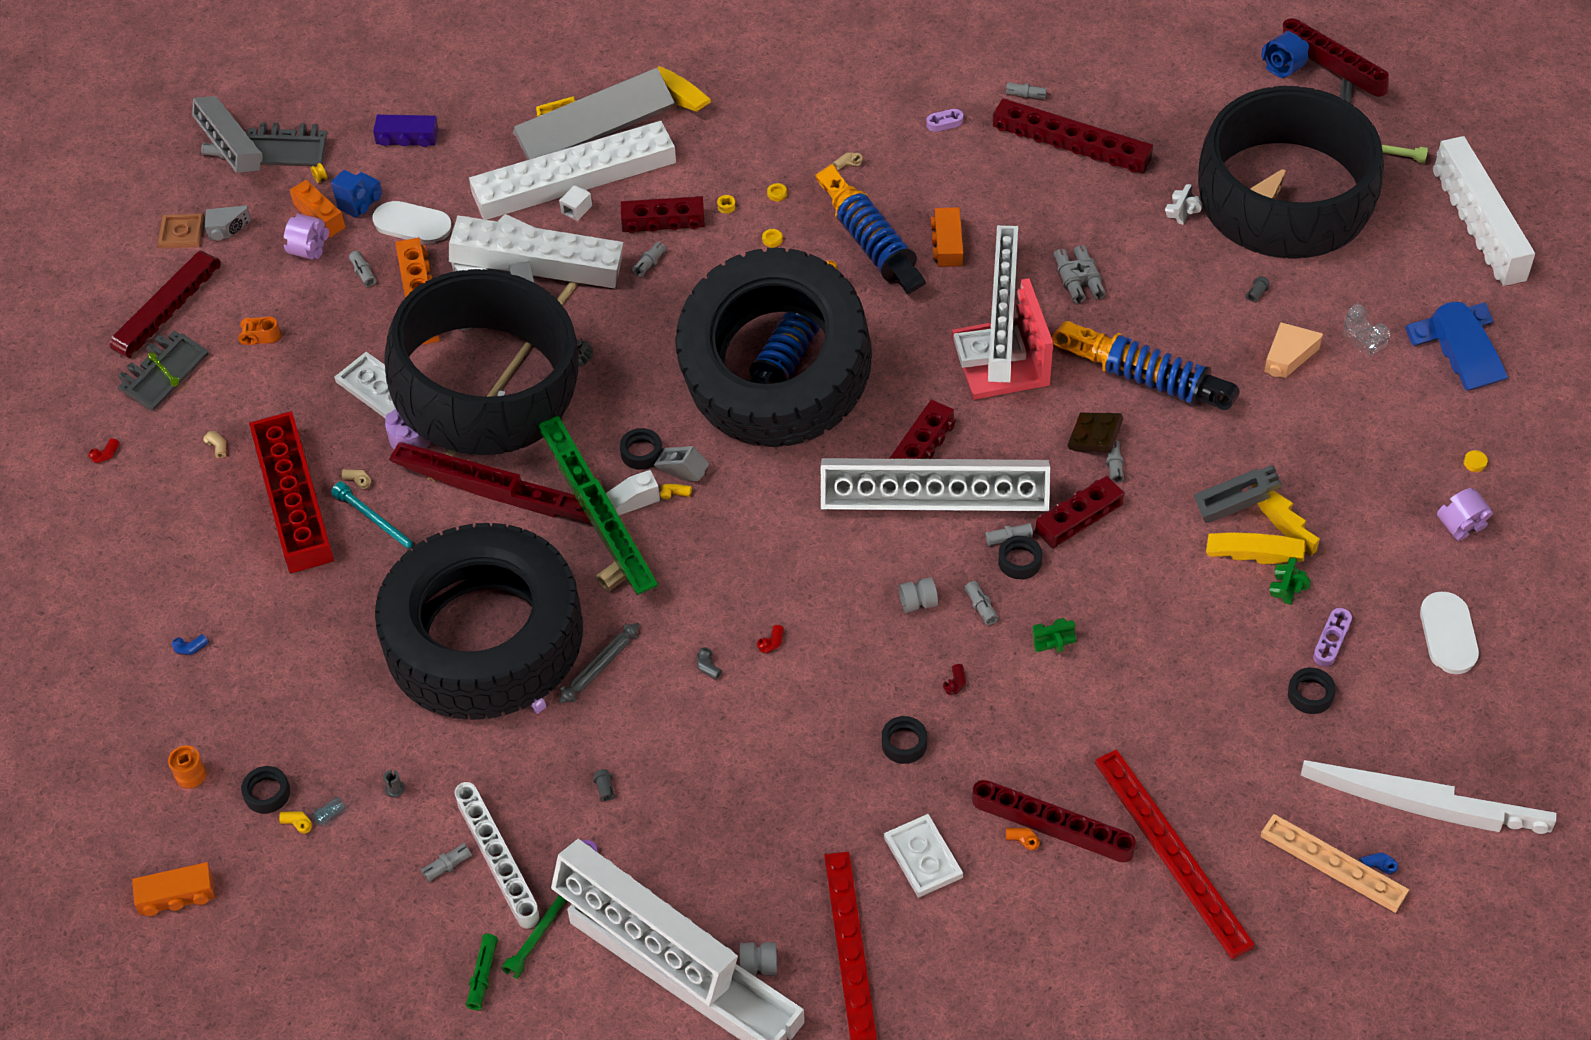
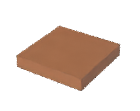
M204 214L163 215L157 243L158 248L199 247L205 218Z

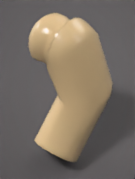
M845 153L832 164L839 171L845 166H859L862 163L863 157L860 153Z
M208 431L203 437L204 442L215 446L216 458L226 457V439L216 431Z
M342 470V480L354 481L361 489H366L370 486L371 479L364 470Z

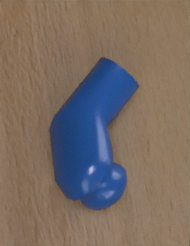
M201 634L191 642H184L181 637H177L172 641L171 645L177 654L192 655L209 644V641Z
M1382 852L1359 858V862L1370 868L1376 867L1387 874H1392L1398 870L1397 861Z

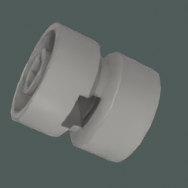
M931 577L918 580L916 585L912 581L898 585L899 597L902 606H904L905 614L918 611L920 606L925 609L938 606L937 591Z
M740 942V967L753 976H756L758 971L765 976H777L776 942H765L760 947H757L755 942Z

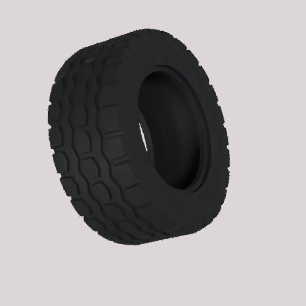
M767 248L766 252H763L762 249L745 252V256L742 257L741 254L726 260L724 266L719 264L708 272L707 278H702L692 290V295L689 294L677 323L675 340L680 369L691 397L702 415L719 430L721 429L723 433L738 440L740 438L742 442L758 446L761 443L767 447H781L784 443L786 446L803 443V439L812 440L824 434V430L827 429L829 431L843 420L842 417H846L857 404V400L862 396L872 365V347L864 309L859 296H857V292L848 279L831 264H827L826 261L815 255L810 254L808 256L806 252L789 249L787 252L785 248ZM775 312L795 313L812 320L825 332V341L816 360L803 373L790 380L774 384L749 382L736 376L725 366L726 352L735 334L745 324L759 316Z

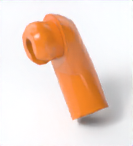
M1006 828V840H1018L1028 850H1036L1039 847V838L1029 828Z

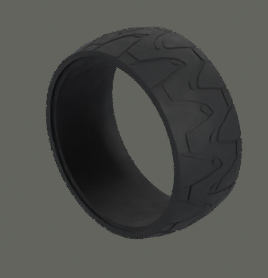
M1274 86L1246 93L1231 101L1218 113L1204 139L1198 170L1199 192L1204 211L1212 224L1225 237L1241 247L1258 252L1259 254L1277 258L1296 259L1327 254L1330 251L1333 252L1351 242L1363 230L1374 212L1381 193L1384 173L1382 144L1376 128L1368 117L1358 108L1354 107V105L1334 94L1300 86ZM1271 143L1301 145L1318 150L1335 159L1348 170L1354 178L1356 185L1341 195L1322 201H1282L1261 195L1244 186L1228 171L1224 162L1238 152L1258 145Z
M468 269L434 277L416 287L404 298L394 315L387 335L384 355L386 383L397 412L403 421L418 435L448 450L475 455H496L528 447L543 438L539 430V424L558 415L561 419L574 394L578 376V344L574 327L567 311L546 289L530 280H526V278L511 275V273L487 269ZM464 328H488L510 333L529 342L542 352L554 370L538 384L518 393L489 397L474 396L455 392L435 383L420 372L409 357L421 344L439 334Z

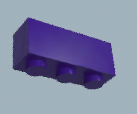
M377 114L373 133L376 144L382 146L420 145L427 147L429 145L435 146L439 128L436 116Z

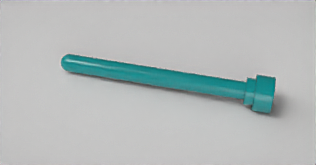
M339 481L333 486L331 495L338 501H347L407 549H411L414 546L412 540L352 494L350 486L346 483Z

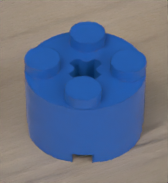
M1286 31L1263 46L1262 60H1265L1268 65L1266 69L1277 77H1288L1306 65L1309 45L1298 35Z

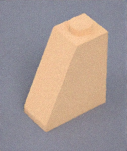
M1280 322L1266 360L1264 372L1269 373L1273 377L1280 376L1286 378L1320 349L1323 334Z

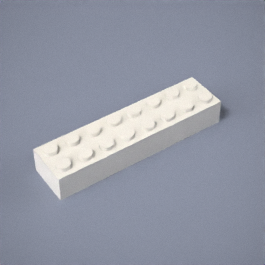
M1465 136L1441 141L1437 151L1436 163L1433 166L1434 175L1440 178L1442 189L1450 195V202L1453 206L1456 205L1459 210L1460 219L1466 222L1468 233L1474 236L1477 248L1483 251L1486 263L1492 266L1495 279L1500 280L1503 286L1527 281L1535 252Z
M459 215L457 216L449 242V262L510 272V264L530 261L533 276L614 289L623 253V242Z
M580 839L574 841L558 854L551 886L552 890L709 1007L729 989L738 955L730 948L725 947L713 938L711 934L695 925L689 918L680 914L670 904L661 900L651 890L642 886L629 874L623 872L610 860L604 858Z

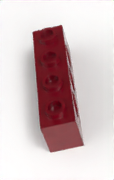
M703 196L621 201L622 232H655L664 229L677 230L680 228L697 229L705 227Z
M931 399L889 459H932L935 453L934 449L943 444L946 432L952 431L955 426L954 409Z
M1108 476L1095 480L1083 491H1077L1070 499L1058 503L1049 512L1042 513L1036 519L1035 532L1054 549L1123 505L1124 492Z

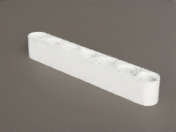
M470 782L459 784L455 789L458 808L509 907L521 927L525 929L534 928L540 921L534 897L477 788ZM486 834H491L489 837H483ZM501 853V855L493 857L494 854ZM505 873H511L509 876H502ZM517 892H521V893H522V894H520V895H518V896H513L514 893H517ZM526 912H532L529 916H523Z

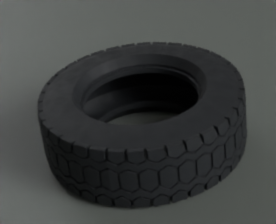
M475 523V527H473V524L459 526V530H456V527L442 531L443 535H440V533L434 534L426 538L427 543L423 540L413 546V551L409 549L400 557V561L397 560L393 565L390 573H387L382 586H380L375 606L377 635L388 669L399 688L419 706L422 705L423 708L435 713L436 711L437 714L447 717L452 715L453 718L467 720L469 715L470 720L485 719V715H487L489 719L502 716V712L505 715L519 711V706L521 709H524L535 702L534 698L538 701L548 695L549 690L552 691L561 683V679L563 680L578 657L583 636V618L576 582L571 569L562 554L552 544H549L541 536H537L526 529L522 530L520 527L512 525L507 527L506 524L492 523V526H490V523ZM465 580L462 583L456 585L455 587L449 589L443 594L427 602L434 594H436L443 588L458 581ZM495 589L511 592L524 599L532 607L526 623L519 632L506 642L486 650L457 651L440 645L429 636L431 624L440 610L452 600L474 591Z

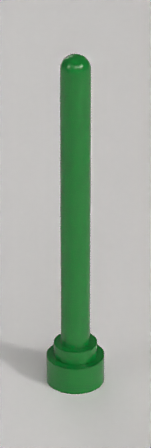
M561 895L557 896L518 953L511 958H507L503 963L501 969L504 973L509 975L510 971H513L515 973L513 978H519L524 971V960L567 900Z

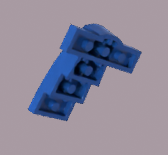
M1462 302L1446 303L1440 306L1431 318L1408 324L1405 327L1413 346L1439 339L1444 356H1448L1455 374H1459L1466 391L1508 378L1493 344L1482 327L1494 322L1486 302L1467 307Z

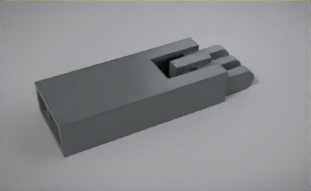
M1271 465L1261 470H1258V468L1194 494L1204 522H1213L1269 499V492L1282 487L1281 481L1278 480V473H1275V466ZM1253 484H1256V485H1257L1256 487H1253V488L1248 487V486H1251V485H1253ZM1248 487V491H1242L1243 488Z

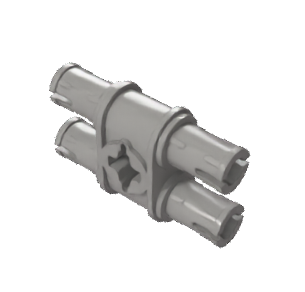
M1080 245L1074 249V254L1077 258L1075 261L1069 260L1065 249H1061L1062 254L1060 249L1056 250L1053 254L1058 264L1057 272L1063 280V287L1069 291L1075 304H1078L1076 298H1078L1079 303L1086 299L1081 288L1082 286L1090 288L1095 300H1098L1097 294L1099 299L1106 296V291L1101 284L1102 275L1096 268L1095 260L1090 258L1085 245H1081L1082 250Z

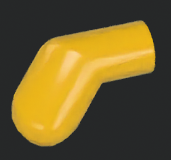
M663 484L659 488V495L665 500L670 499L671 495L690 497L692 486Z
M280 812V824H293L303 834L311 830L312 821L304 812Z

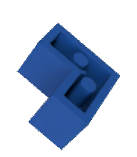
M343 170L331 181L337 208L356 219L361 214H365L369 206L374 201H378L383 194L380 181L363 172L354 175Z

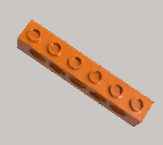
M420 237L395 242L405 297L416 287L432 279V275H427L428 272H431L429 260H424V258L428 257L426 245H421ZM439 335L427 340L423 344L440 341Z

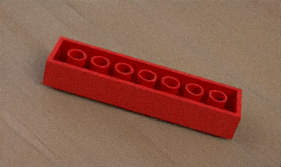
M290 411L250 422V430L289 573L334 562L293 412Z

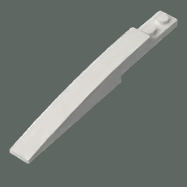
M1304 760L1301 770V776L1337 790L1400 810L1460 825L1500 832L1502 825L1505 824L1511 829L1528 828L1532 829L1535 833L1544 834L1547 832L1551 833L1556 823V813L1457 796L1454 795L1455 786Z

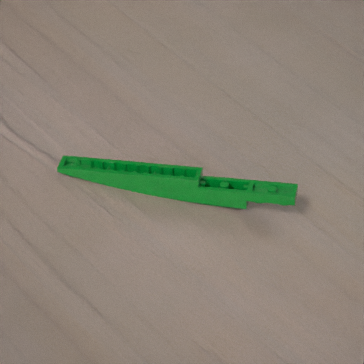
M559 415L540 423L539 430L556 458L561 473L636 595L638 596L658 587V583L598 479L594 478Z

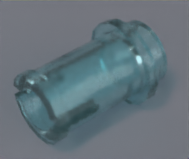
M334 797L333 800L320 809L315 808L312 817L319 826L327 825L328 820L345 810L343 802H338L340 800L338 797Z

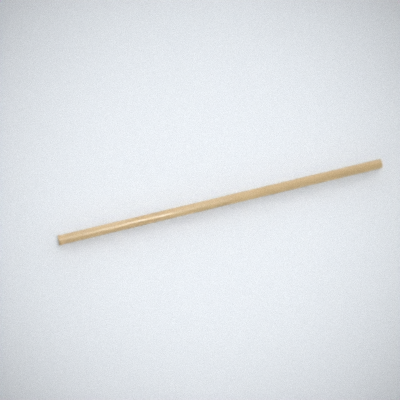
M571 281L568 283L557 299L562 306L579 283ZM526 341L486 397L498 396V391L504 388L533 348L532 344ZM447 450L445 454L454 457L456 451ZM430 477L427 478V480L431 479L433 482L436 481L435 479H432Z

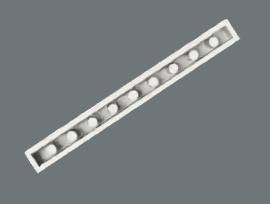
M997 225L988 382H1010L1018 226Z

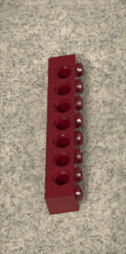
M1002 98L993 113V127L1000 131L1005 130L1015 133L1019 137H1028L1038 143L1044 142L1058 149L1063 148L1074 154H1082L1093 160H1101L1112 166L1126 168L1131 172L1143 174L1152 158L1153 144Z

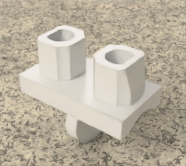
M1186 184L1183 191L1175 190L1172 195L1174 204H1167L1165 208L1167 217L1176 218L1177 223L1182 225L1186 222L1189 214L1199 213L1203 207L1200 198L1192 194V185Z

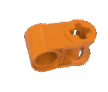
M274 317L244 318L240 323L242 331L238 336V341L243 345L275 343L281 339L282 334Z

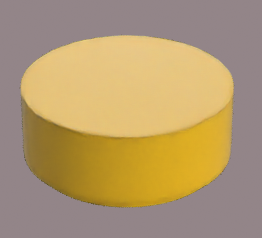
M780 183L771 184L767 188V197L772 201L784 200L787 197L786 186Z
M768 229L762 234V242L767 247H777L783 242V235L777 229Z
M1477 450L1469 451L1464 458V466L1472 472L1483 471L1488 462L1487 456Z

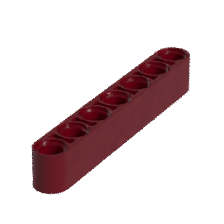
M1289 18L1283 22V33L1290 31L1308 43L1309 58L1374 96L1381 97L1388 93L1389 73L1298 19Z
M198 251L112 336L110 348L131 358L132 356L130 355L134 351H138L146 343L144 341L148 337H152L159 330L158 327L162 323H166L173 316L172 313L176 309L179 310L187 302L185 300L190 295L193 296L200 288L199 286L206 282L216 269L220 268V259L204 251Z
M979 780L973 785L972 802L979 810L1118 862H1128L1134 857L1136 840L1129 832L988 780ZM985 794L987 795V797H981L979 795ZM1002 803H1009V804H1011V805L1006 806V805H1003ZM1031 811L1034 814H1027L1025 812ZM1049 820H1055L1057 823H1051ZM1072 829H1079V830H1081V831L1076 832V831H1073ZM1100 837V838H1103V839H1105V840L1100 841V840H1097V839H1095V838ZM1120 846H1125V847H1127L1128 849H1121V848H1119V847H1120Z

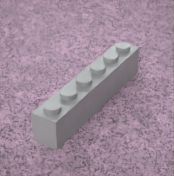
M216 96L193 98L192 116L235 172L259 171L260 162L263 159L262 152L239 126V123L235 121L231 113L227 111L224 104Z

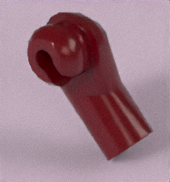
M962 664L953 665V679H949L948 683L946 681L943 683V689L948 695L957 694L966 685Z

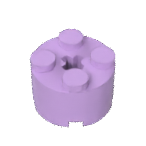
M296 213V217H291L286 225L284 239H287V245H284V249L288 254L308 259H319L323 252L322 246L324 241L329 237V229L325 228L322 219Z
M396 409L385 416V427L393 449L396 448L398 442L423 449L429 446L430 440L424 439L413 431L403 421Z
M1468 488L1450 498L1452 503L1448 507L1444 504L1437 512L1438 518L1458 542L1468 537L1469 531L1475 529L1478 532L1488 525L1486 520L1493 515L1492 509L1475 488L1474 490Z

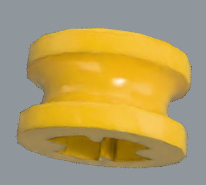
M318 163L317 167H310L317 183H320L322 179H328L321 163Z
M722 195L717 200V208L721 213L729 214L736 208L733 196Z

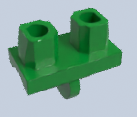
M1289 558L1288 564L1276 565V579L1282 580V582H1271L1269 588L1272 597L1282 598L1283 602L1289 605L1292 604L1295 592L1301 593L1302 590L1309 589L1311 585L1310 578L1306 576L1307 573L1300 571L1296 567V558Z
M1065 618L1056 619L1053 625L1045 627L1042 623L1033 625V645L1036 653L1053 648L1056 649L1057 653H1060L1064 650L1063 646L1076 643L1075 623L1073 620L1066 621Z

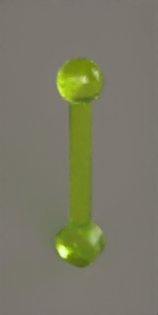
M150 352L148 359L154 361L170 379L171 386H177L179 379L173 377L158 361L154 352Z

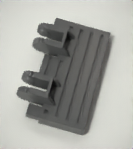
M261 122L259 134H257V128H248L247 136L262 152L263 159L260 165L317 166L318 163L323 165L328 132L319 130L318 124H313L310 136H306V124L300 123L298 136H296V130L280 129L279 123L274 122L271 135H267V123Z
M175 330L168 336L170 340L160 334L155 337V341L166 349L165 351L149 343L146 348L151 354L140 364V367L133 363L127 366L128 371L134 374L137 379H134L125 372H121L118 375V378L122 381L118 389L151 411H154L208 355V350L183 333L179 334Z

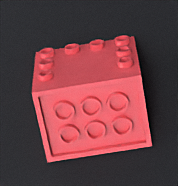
M1030 278L1022 279L1021 287L1017 290L1019 304L1016 305L1019 317L1014 318L1013 326H1018L1027 353L1026 360L1011 361L1010 382H988L989 364L964 367L963 370L973 400L1050 386L1053 341ZM991 323L953 329V341L954 333L991 329Z

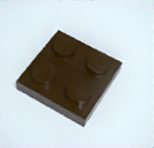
M1080 412L1067 444L1069 450L1111 452L1124 420L1122 414Z

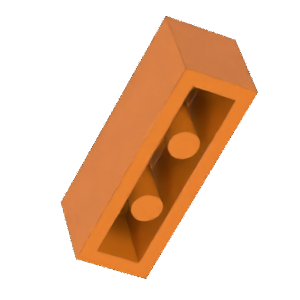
M304 180L289 189L294 206L304 215L322 219L325 228L329 229V237L345 228L342 212L309 181Z
M960 207L935 208L934 217L930 219L931 229H935V232H932V244H936V247H933V260H937V267L963 266Z
M208 862L132 879L134 905L139 915L154 916L158 911L167 909L176 911L182 909L184 905L193 903L203 905L209 900L215 899L213 874Z

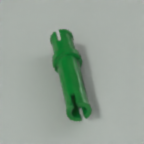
M482 935L474 974L468 983L470 990L465 1003L468 1009H482L485 990L489 988L490 984L488 977L498 942L495 935Z

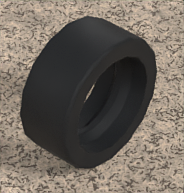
M647 428L633 429L627 432L620 441V453L624 464L636 470L654 467L662 452V442L659 435ZM645 441L654 446V450L644 456H636L628 452V448L636 442Z
M1010 537L999 548L998 565L1005 575L1013 579L1024 580L1031 578L1041 568L1042 549L1039 543L1030 537ZM1015 549H1024L1033 554L1034 561L1024 566L1015 565L1007 560V554Z
M1308 667L1300 669L1293 674L1289 682L1288 698L1297 710L1307 714H1318L1330 708L1335 696V683L1327 672L1318 668ZM1314 681L1325 688L1326 695L1319 700H1309L1297 691V687L1301 682Z
M899 716L885 724L882 730V750L891 761L899 764H910L918 761L924 755L927 749V731L918 719L910 716ZM909 730L918 736L919 742L913 748L899 749L890 743V737L894 732Z
M262 766L247 774L242 782L241 791L249 809L256 813L267 814L279 810L286 804L290 796V785L283 771L273 766ZM272 779L280 784L279 791L269 799L258 800L252 796L253 787L262 780Z

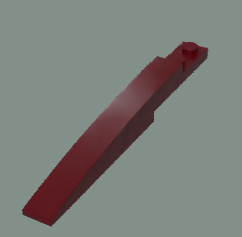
M398 442L389 458L391 462L491 500L554 518L556 515H561L591 524L574 494L522 481L520 474Z

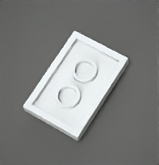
M1013 326L1011 361L1026 360L1027 353L1018 326ZM991 329L954 333V343L962 368L989 364Z
M929 814L884 833L887 845L918 898L963 878L961 868Z

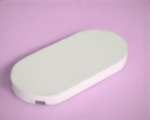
M391 201L384 203L373 213L374 226L380 233L406 240L420 237V241L423 244H434L437 241H442L450 235L452 230L451 220L446 213L405 202Z
M1449 592L1432 593L1424 599L1420 609L1430 659L1436 666H1439L1447 673H1466L1476 664L1479 656L1468 606L1455 594Z

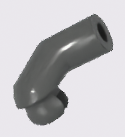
M703 647L699 650L696 657L697 667L702 673L717 680L722 674V670L712 665V651L707 647Z

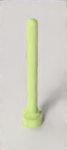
M1382 145L1383 153L1410 157L1416 160L1417 163L1425 164L1428 152L1427 147L1415 148L1413 150Z

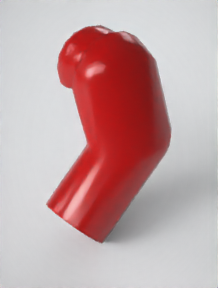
M110 438L103 450L91 449L88 457L94 463H101L111 459L120 443L117 439Z
M774 625L770 638L763 637V640L760 638L757 641V647L760 652L770 653L781 646L784 633L783 626Z

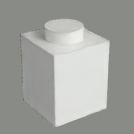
M575 185L559 200L561 213L576 221L592 207L591 193Z

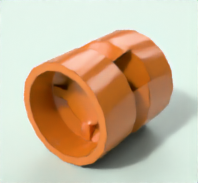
M184 745L179 746L170 753L168 765L179 786L187 789L195 788L205 780L206 768L196 748Z

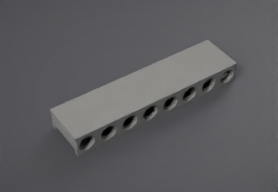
M654 68L514 126L513 134L516 136L527 160L600 139L671 109L675 102L658 68Z

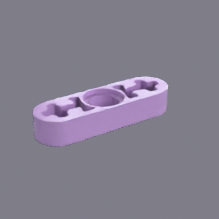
M1336 608L1331 612L1313 655L1314 661L1318 665L1327 667L1334 663L1351 624L1352 616L1348 610ZM1339 616H1341L1344 619L1342 620L1340 627H1337V619L1339 618ZM1335 634L1339 640L1336 642L1329 641L1326 635ZM1325 648H1330L1328 656L1326 658L1321 657Z

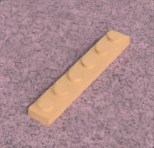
M1273 814L1261 832L1260 837L1395 913L1408 895V888Z

